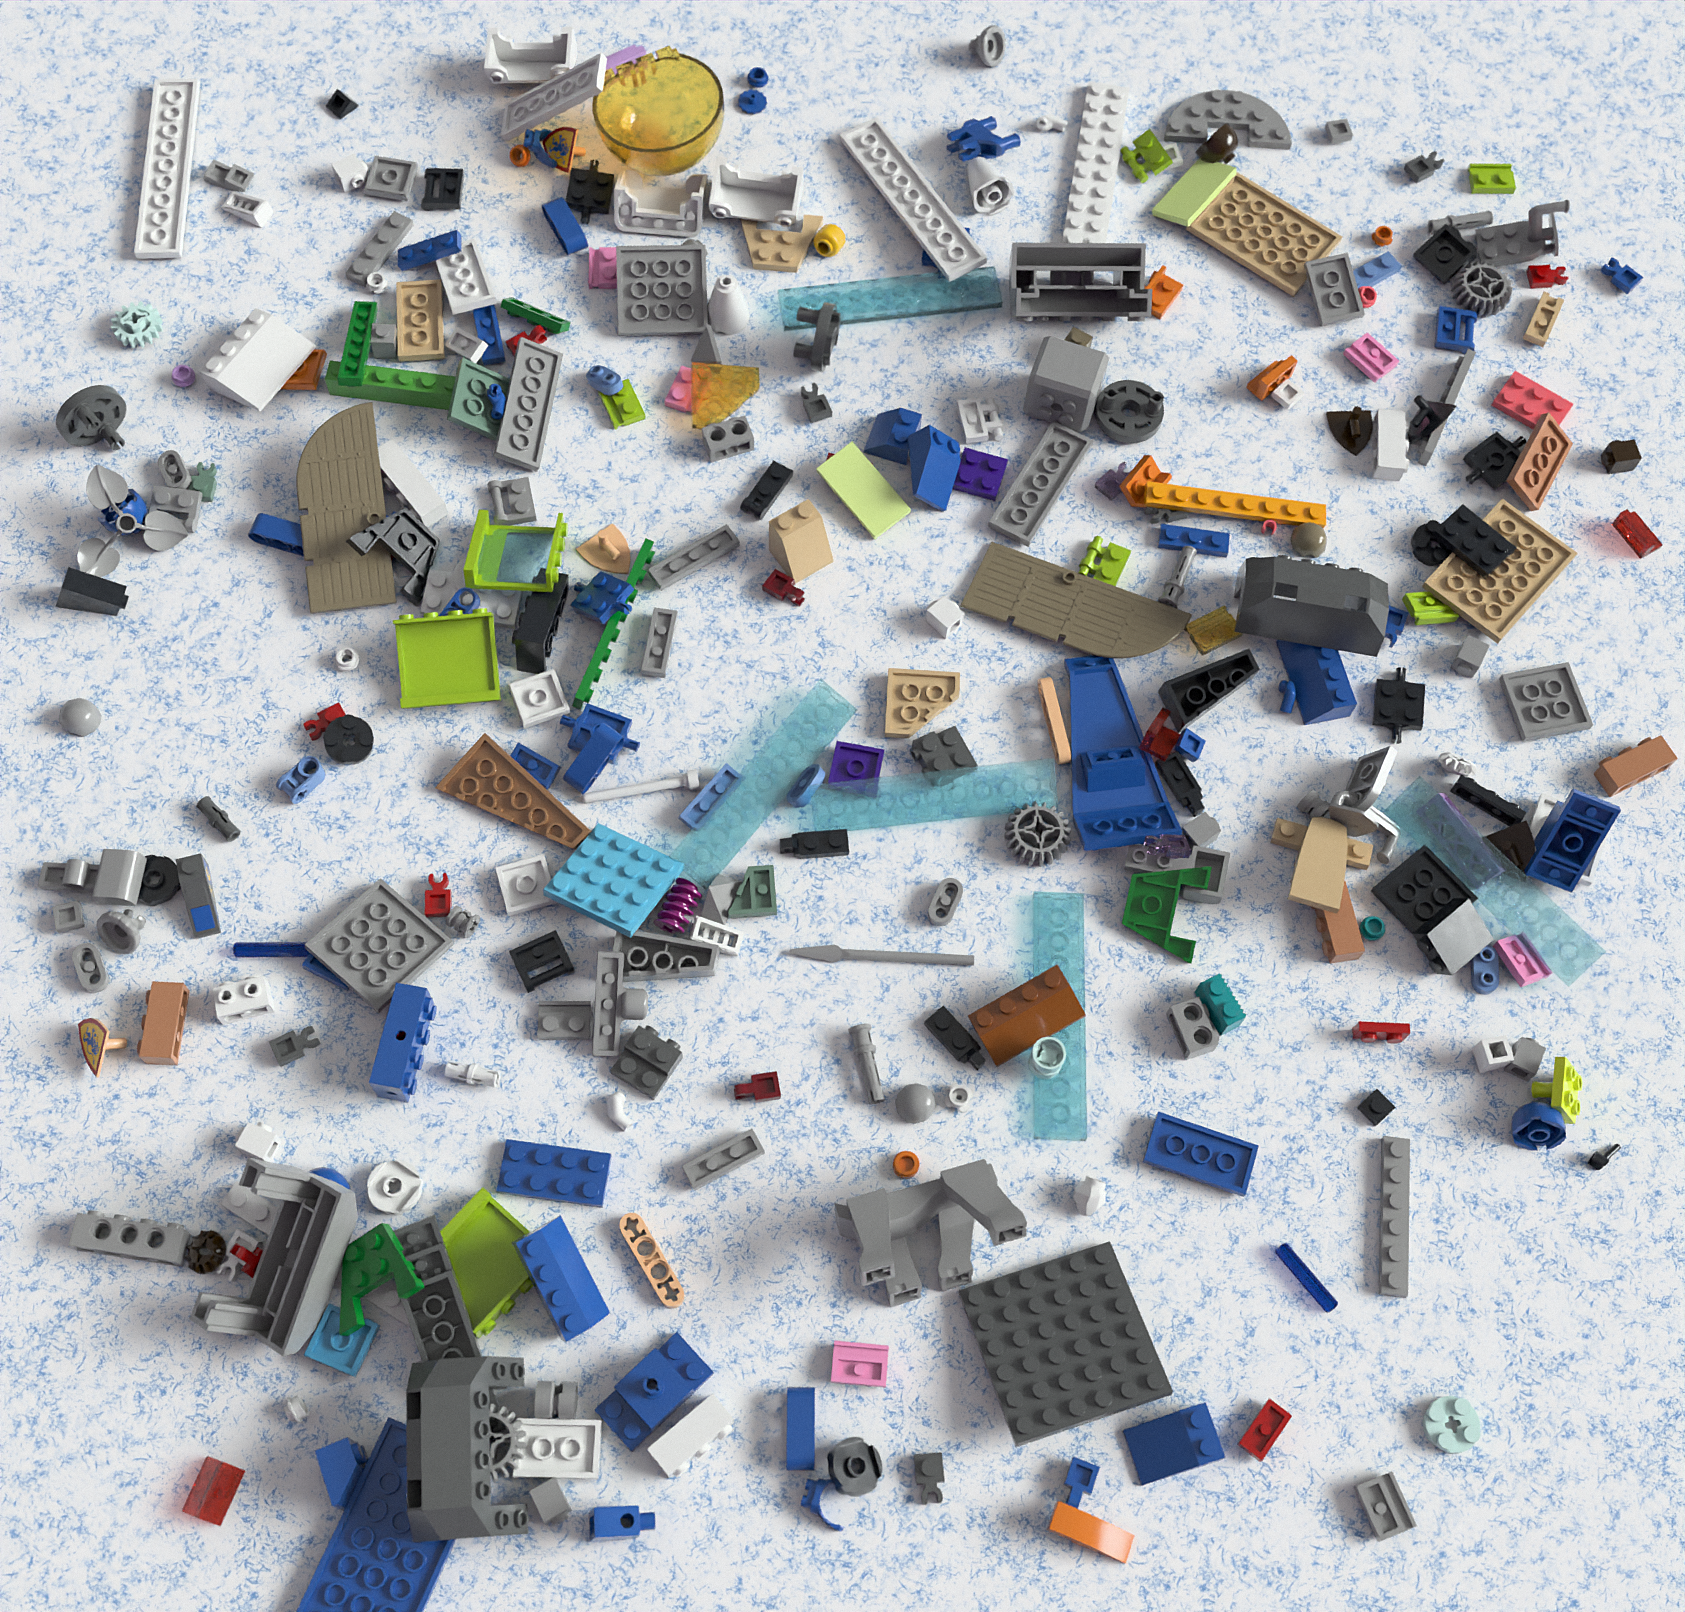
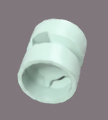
M1042 1037L1034 1044L1028 1060L1029 1069L1032 1074L1044 1080L1055 1077L1061 1070L1066 1058L1064 1045L1054 1037Z

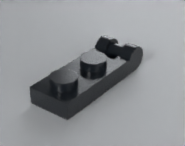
M773 460L748 497L742 501L740 510L746 513L751 512L755 518L762 520L792 478L793 470Z

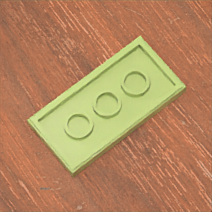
M1199 158L1152 209L1153 216L1189 227L1237 174L1236 167L1219 162L1210 163Z
M853 442L816 468V472L874 539L878 538L911 512L908 505Z

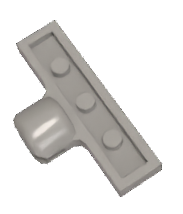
M597 951L593 1056H619L620 1025L622 1021L643 1020L647 1015L648 995L644 989L623 987L624 952Z

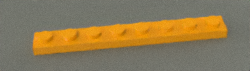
M1149 481L1145 484L1144 506L1263 522L1273 520L1275 523L1294 526L1307 522L1316 523L1322 528L1326 526V504Z

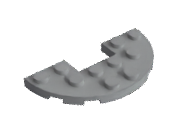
M1232 90L1207 91L1196 94L1182 102L1170 116L1164 136V141L1203 144L1208 139L1207 127L1220 128L1228 123L1233 129L1248 130V147L1290 150L1292 145L1289 129L1276 110L1259 98L1241 91Z

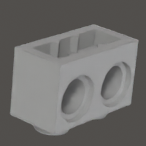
M746 416L733 417L727 421L717 424L712 423L702 428V441L711 463L754 450V436Z
M1199 997L1170 1006L1166 1015L1185 1060L1216 1049L1219 1044V1035L1216 1028L1211 1026L1208 1019V1008L1204 1003H1201ZM1184 1012L1192 1013L1195 1016V1020H1188L1184 1016ZM1199 1035L1203 1037L1205 1044L1197 1043L1194 1036Z

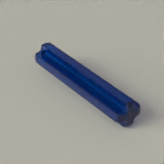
M236 942L233 946V955L235 957H307L310 952L305 949L307 942Z
M1283 1243L1275 1251L1276 1255L1323 1310L1329 1313L1338 1305L1337 1300L1288 1243Z

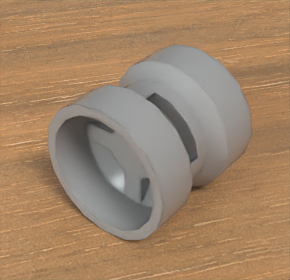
M1313 789L1299 802L1297 808L1301 812H1306L1311 820L1313 817H1324L1329 811L1330 804L1327 801H1322L1319 798V794Z

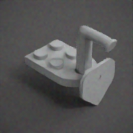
M1567 199L1565 201L1534 206L1528 212V221L1475 229L1480 265L1485 261L1489 266L1494 263V267L1531 261L1543 254L1552 253L1554 256H1558L1559 242L1554 213H1568L1570 201ZM1544 214H1549L1548 228H1542V217Z
M1391 746L1359 757L1346 790L1335 793L1328 808L1330 819L1347 827L1348 836L1359 837L1376 830L1387 836L1382 851L1376 855L1377 859L1383 864L1390 862V858L1401 835L1400 827L1372 806L1380 795L1381 790L1385 787L1388 773L1394 766L1397 750Z

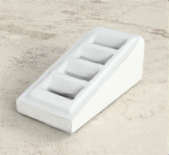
M233 191L222 205L223 210L260 227H263L273 214V210L266 200Z
M696 916L687 940L715 944L719 946L720 953L738 956L744 932ZM699 929H704L702 937L698 936ZM710 931L714 932L712 940L708 939ZM720 933L724 934L722 944L718 943ZM730 936L734 937L732 947L727 946Z

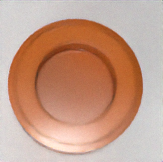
M911 1151L898 1153L893 1161L895 1174L903 1179L914 1177L919 1169V1159Z

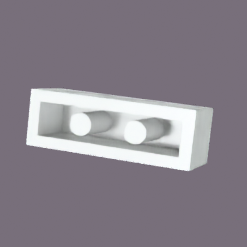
M1378 409L1372 421V478L1400 481L1403 474L1407 473L1409 468V459H1406L1409 447V440H1406L1409 422L1405 421V411Z
M712 1393L647 1448V1450L668 1478H671L673 1475L678 1478L689 1469L690 1466L687 1464L695 1456L700 1459L711 1450L709 1444L717 1437L723 1440L733 1431L731 1425L734 1424V1419L714 1393Z

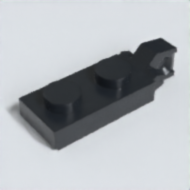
M1175 751L1156 760V767L1182 807L1187 806L1193 817L1202 814L1205 809L1201 802V799H1203L1202 789L1179 752Z
M847 829L799 832L798 834H792L791 838L780 839L779 842L781 854L793 853L794 857H800V859L849 855Z
M944 1006L924 1021L926 1028L958 1062L961 1061L965 1064L968 1061L977 1071L985 1065L986 1060L979 1053L981 1047L978 1042Z

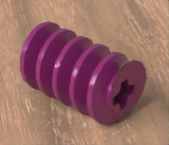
M679 877L676 878V884L671 888L672 893L666 897L667 902H664L662 905L663 910L658 912V919H655L653 922L659 929L673 934L684 933L685 930L679 925L689 924V921L684 916H693L694 913L689 907L697 908L698 906L697 902L693 899H702L703 897L698 892V888L694 883Z

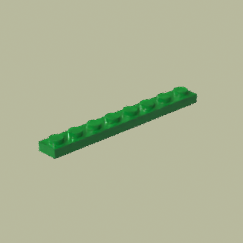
M647 538L643 542L626 581L634 589L626 599V604L628 602L633 604L638 590L635 589L637 582L642 584L647 572L643 570L646 563L651 564L655 551H652L654 541ZM617 611L610 617L574 697L573 707L581 710L584 702L589 704L594 692L590 688L593 682L598 683L603 672L602 669H599L601 663H607L612 652L609 649V645L611 642L616 643L621 631L617 627L620 622L625 623L628 616L623 612Z

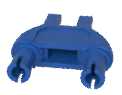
M993 116L979 121L976 119L967 120L962 128L948 133L947 139L955 142L947 145V150L951 153L966 150L958 154V158L963 162L976 157L993 159L1002 156L1006 150L1019 147L1021 139L1017 133L1003 138L993 134L990 130L997 128V122Z

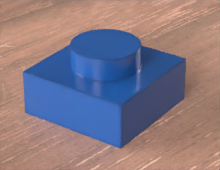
M1186 728L1181 731L1174 750L1194 763L1199 759L1206 741Z

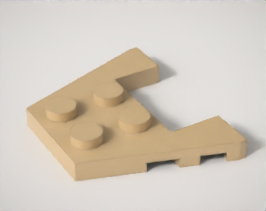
M805 214L801 233L757 229L758 221L739 219L746 238L753 269L794 273L798 272L808 253V248L814 242L815 235L823 225V216Z

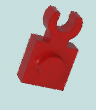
M1529 265L1526 273L1530 289L1552 288L1554 283L1557 285L1566 284L1568 276H1560L1564 274L1566 267L1559 266L1555 270H1551L1550 265Z
M338 702L318 712V720H308L303 726L306 731L311 728L316 729L309 734L311 740L315 741L322 736V733L325 732L327 726L333 720L346 714Z
M443 873V880L436 883L434 882V875L429 874L428 881L432 890H425L426 918L447 917L452 910L451 889H445L449 884L448 876L446 873Z

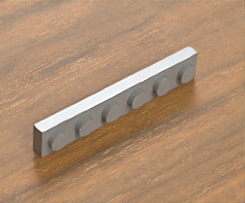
M1467 349L1464 357L1459 356L1454 366L1457 372H1452L1447 382L1450 389L1444 390L1440 402L1454 405L1476 354L1475 351ZM1447 419L1427 435L1429 437L1427 441H1422L1417 452L1421 454L1418 463L1427 466Z
M1383 1136L1381 1138L1379 1295L1406 1298L1408 1297L1410 1139Z

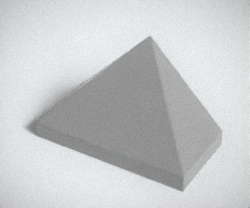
M710 324L706 325L691 362L719 375L722 374L721 358Z
M718 874L708 888L701 917L726 925L728 911L732 907L742 882Z

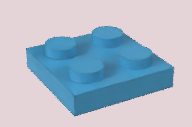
M329 1303L304 1356L356 1378L380 1325L364 1318L365 1326L349 1336L340 1335V1307Z

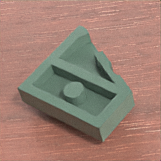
M748 866L744 880L739 886L732 907L728 911V917L743 918L777 915L774 866Z

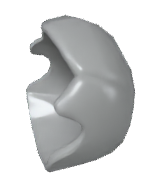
M83 698L67 701L59 714V723L62 725V728L68 733H75L81 737L94 732L101 721V714L98 708Z
M918 1083L906 1085L902 1088L895 1101L897 1113L904 1121L913 1124L926 1121L936 1106L934 1094L927 1086Z

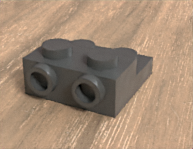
M956 726L937 734L933 731L912 742L911 755L915 762L919 761L922 766L921 771L924 779L927 782L930 781L933 788L977 769L978 765Z
M638 1025L625 1044V1050L610 1072L655 1100L682 1060L683 1054L680 1051L681 1046L674 1040L668 1039L665 1042L658 1037L659 1032L651 1026L646 1025L643 1028Z

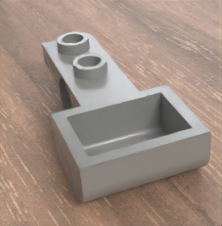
M1129 845L1124 870L1150 873L1210 866L1212 869L1208 888L1202 889L1185 885L1183 898L1206 904H1218L1222 899L1230 853L1193 845L1191 856L1139 845Z
M103 849L99 865L89 864L77 859H69L67 863L43 862L38 886L46 890L93 892L92 898L99 904L136 906L147 858L141 853L132 850Z

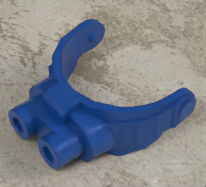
M526 129L523 146L529 148L541 163L555 168L557 161L549 158V155L540 143L552 131L549 129L541 131Z
M807 1478L804 1490H808V1494L803 1495L800 1506L809 1508L810 1512L818 1515L827 1526L839 1532L843 1531V1526L833 1524L824 1517L820 1507V1496L823 1490L833 1483L832 1480L818 1478V1481Z

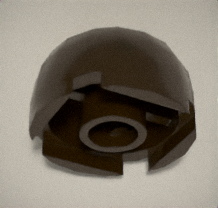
M1226 123L1214 132L1195 153L1203 161L1210 163L1224 162L1227 165L1235 157L1234 151L1238 146L1237 134Z

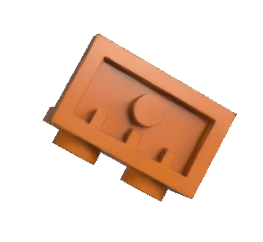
M1162 265L1159 271L1155 270L1149 279V284L1147 286L1144 285V289H1152L1151 315L1158 319L1163 317L1183 289V284L1165 275L1167 267Z
M1291 355L1284 361H1274L1247 383L1246 388L1261 401L1264 400L1292 376L1298 360Z
M1144 455L1119 487L1131 507H1146L1144 506V495L1147 481L1167 484L1172 476L1170 473L1160 472L1151 455Z

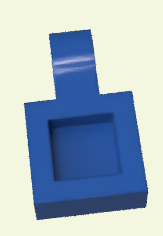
M1072 1457L1063 1484L1071 1488L1065 1504L1078 1509L1082 1494L1084 1493L1089 1496L1092 1494L1099 1466L1077 1457Z

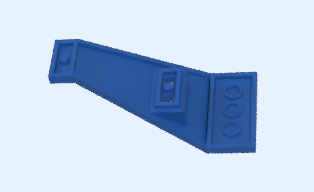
M1095 655L1064 659V668L1070 679L1073 824L1084 851L1181 839L1182 829L1168 801L1114 659Z

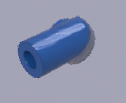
M491 384L487 390V396L493 406L491 416L494 419H501L505 409L506 397L498 384Z
M1282 680L1279 683L1278 690L1284 693L1279 711L1291 714L1296 699L1295 684L1290 680L1288 682Z

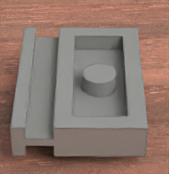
M539 1001L538 1040H590L591 1001Z
M1392 1471L1354 1486V1490L1378 1542L1417 1526Z

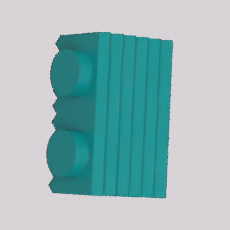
M1217 974L1201 982L1194 993L1200 998L1201 1003L1207 1006L1209 1018L1221 1036L1239 1027L1246 1018V1014L1243 1013L1244 1009H1240L1241 1005L1238 1004V1000H1235L1236 996L1232 995L1233 992L1230 991V987H1227L1228 983L1224 982L1225 979L1222 978V974Z

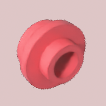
M1370 286L1360 287L1358 291L1363 308H1369L1374 305L1377 293Z

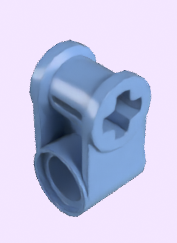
M313 756L304 757L278 779L276 787L290 796V801L293 804H298L324 781L326 776L325 770L317 758ZM311 768H316L315 772L307 774Z

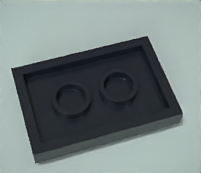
M1464 504L1432 533V536L1485 579L1517 549V547Z

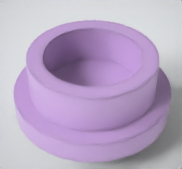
M178 365L173 369L172 380L175 385L187 387L195 381V373L187 365Z

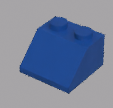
M897 408L877 414L863 453L907 466L910 458L908 436L920 430L922 414L904 408Z
M349 1437L315 1450L331 1505L341 1511L345 1510L364 1470L365 1462L368 1461L364 1446H360L358 1442L353 1441Z

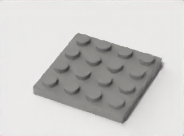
M706 245L616 246L619 336L702 335L706 325H708Z
M380 878L305 944V949L379 1014L391 1003L396 983L412 984L453 946V940Z

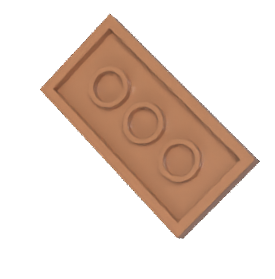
M1550 413L1541 414L1506 480L1530 511L1539 510L1573 445Z

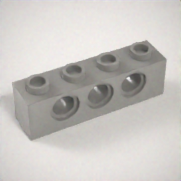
M88 1210L87 1214L77 1213L68 1244L76 1251L183 1267L187 1252L186 1246L189 1245L191 1234L184 1229L183 1225L168 1223L167 1227L157 1225V1221L144 1218L140 1222L130 1221V1217L115 1214L114 1218L104 1217V1213ZM109 1227V1234L105 1238L99 1239L100 1232L104 1228ZM136 1231L135 1239L130 1243H126L127 1235ZM162 1235V1243L157 1247H152L153 1240L157 1236Z

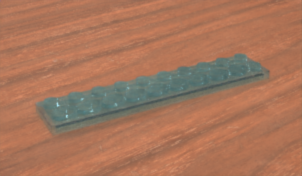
M995 266L977 268L950 282L942 272L778 289V300L784 331L816 328L815 324L797 321V312L799 306L819 310L824 302L837 305V312L841 313L840 325L1001 308L1003 304Z
M820 679L672 852L669 858L677 863H684L683 871L707 890L716 876L720 875L858 709L824 680Z
M1054 758L809 785L815 832L842 829L854 831L1012 813L1017 807L1022 809L1025 802L1032 807L1034 801L1037 802L1038 806H1042V803L1046 802V808H1051L1054 805L1058 807Z
M1421 776L1384 810L1421 846L1425 844L1478 898L1477 900L1568 987L1606 953L1592 937Z
M1034 891L1033 978L1058 965L1085 1012L1084 893ZM1084 1017L1051 1036L1061 1041L1066 1050V1058L1059 1073L1052 1079L1046 1080L1033 1075L1034 1139L1087 1140L1086 1024Z

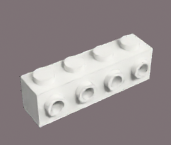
M393 439L378 447L381 476L384 478L382 481L389 491L393 490L397 494L395 497L402 507L406 506L426 527L431 526L448 515L443 499Z

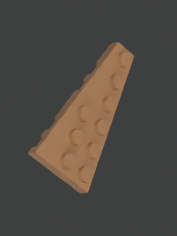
M486 733L479 738L435 787L574 850L592 832Z

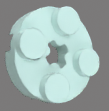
M1444 1396L1433 1401L1428 1406L1426 1415L1423 1417V1430L1428 1441L1433 1446H1437L1448 1454H1458L1472 1448L1475 1442L1480 1439L1479 1417L1466 1399ZM1448 1417H1451L1458 1424L1455 1433H1453L1451 1428L1447 1429L1445 1423L1449 1422Z

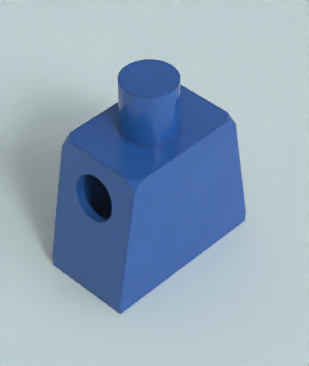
M639 1505L594 1507L589 1512L590 1543L636 1539L640 1536V1531L655 1530V1512L639 1513ZM626 1518L629 1521V1527L624 1528L620 1523V1519Z

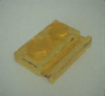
M1225 605L1188 623L1184 628L1202 656L1241 637L1243 634L1234 632L1236 620L1227 612Z

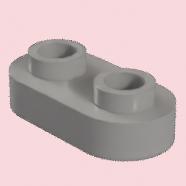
M174 450L162 453L158 459V466L166 484L171 488L187 489L191 484V476L183 458Z
M946 878L940 882L928 909V918L932 924L945 926L952 920L963 894V886L957 879ZM951 890L954 892V895L948 896L945 892ZM943 912L945 916L938 917L936 913Z
M91 943L78 945L72 953V960L81 985L91 993L104 990L109 983V976L100 951ZM88 955H92L89 961H84ZM100 978L98 983L92 984L93 979Z

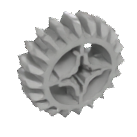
M1477 261L1473 265L1468 263L1458 271L1453 279L1451 287L1453 292L1452 298L1457 299L1456 305H1462L1463 310L1467 309L1476 312L1478 318L1482 314L1486 317L1491 314L1496 315L1506 307L1511 299L1512 280L1507 279L1508 273H1501L1502 268H1494V263L1491 266L1487 265L1485 261L1481 265Z
M1034 801L1032 807L1025 802L1022 809L1017 807L1014 810V814L1009 815V822L1005 824L1004 828L1007 831L1004 834V839L1009 840L1006 844L1007 848H1014L1011 853L1012 856L1020 854V863L1028 859L1029 866L1033 865L1034 861H1037L1039 867H1041L1044 860L1050 865L1053 862V858L1059 860L1061 853H1066V845H1069L1071 838L1068 837L1071 834V828L1067 827L1068 819H1062L1063 811L1055 813V805L1048 809L1046 808V802H1043L1042 806H1038L1037 802ZM1032 820V824L1030 826H1024V829H1018V827L1025 821ZM1035 827H1036V832H1039V835H1041L1040 840H1039V836H1037L1036 833H1034ZM1057 839L1050 847L1043 848L1044 842Z
M491 1403L489 1405V1420L505 1424L510 1432L507 1434H494L490 1427L489 1436L492 1440L496 1439L491 1444L490 1474L493 1482H498V1472L501 1471L502 1475L507 1478L509 1477V1472L506 1470V1467L510 1465L514 1470L518 1468L513 1459H524V1455L517 1452L518 1448H527V1444L518 1441V1439L524 1438L527 1434L522 1430L516 1431L523 1425L521 1420L511 1423L516 1416L513 1411L504 1417L506 1407L501 1406L496 1413V1406ZM508 1442H511L507 1455L497 1463L498 1450L500 1447L507 1445Z

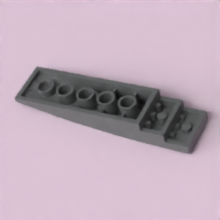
M435 1215L393 1230L404 1249L402 1251L407 1261H411L415 1268L413 1271L415 1276L424 1283V1288L407 1299L401 1298L422 1362L438 1359L482 1357ZM489 1390V1405L491 1403L495 1404L497 1413L499 1404L494 1390ZM489 1420L492 1433L495 1434L506 1429L505 1424Z

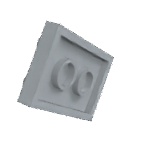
M1348 252L1305 262L1304 269L1321 327L1362 318L1365 315Z

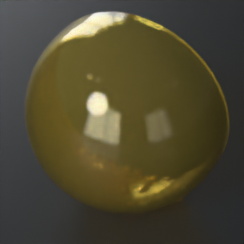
M670 46L655 51L658 59H654V55L651 52L636 58V64L631 60L615 66L617 74H614L612 68L605 70L603 91L599 95L594 96L592 102L595 125L608 151L628 168L650 176L676 175L700 163L715 146L722 130L725 114L723 89L716 74L700 60L681 54L676 48L671 49Z

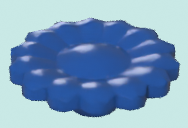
M750 89L749 91H744L739 96V107L748 114L761 113L766 108V96H763V93L758 90L753 91Z

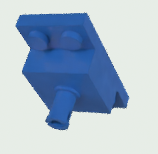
M1572 788L1564 803L1557 800L1534 839L1536 851L1524 870L1525 874L1572 893L1620 814V807Z
M676 1332L658 1350L654 1348L614 1386L615 1390L594 1410L627 1448L633 1452L691 1397L714 1372L680 1334Z

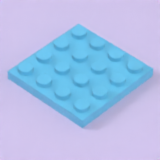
M598 823L543 889V895L631 938L684 870V863Z

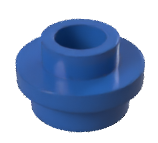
M755 67L750 70L747 81L752 87L761 88L768 83V74L763 68Z

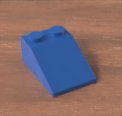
M928 425L908 436L913 496L944 512L947 509L960 465V445L955 439Z
M1206 1402L1123 1430L1141 1486L1226 1458Z

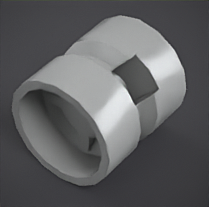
M538 1381L535 1393V1418L551 1419L554 1414H557L559 1419H575L578 1402V1383L562 1381L559 1386H556L554 1381Z

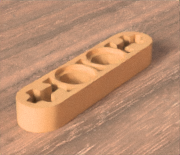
M1052 678L1038 679L1039 697L1056 763L1058 765L1070 763V747Z
M636 1213L625 1214L619 1222V1227L632 1253L662 1304L671 1309L679 1307L684 1301V1291L643 1219ZM628 1220H631L633 1223L638 1222L636 1229L639 1235H642L643 1232L646 1233V1235L638 1237L633 1243L630 1241L635 1239L632 1230H625ZM642 1242H649L653 1246L652 1252L647 1256H642L637 1252V1248ZM655 1265H662L666 1268V1274L663 1278L655 1279L651 1276V1269ZM670 1278L673 1279L672 1282H668L673 1292L679 1291L675 1302L671 1299H665L668 1294L663 1284Z

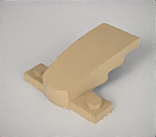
M1313 817L1308 826L1277 818L1270 842L1298 851L1287 899L1336 914L1340 908L1346 865L1367 870L1373 850V845L1347 838V827L1341 823L1323 817Z

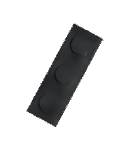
M1462 774L1450 790L1451 793L1509 827L1520 823L1527 813L1517 804L1504 800L1496 792L1487 790L1477 784L1474 779L1465 777Z

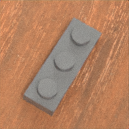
M654 607L641 668L642 675L666 677L678 611Z
M750 1129L682 1165V1169L695 1191L765 1154V1151L753 1129Z

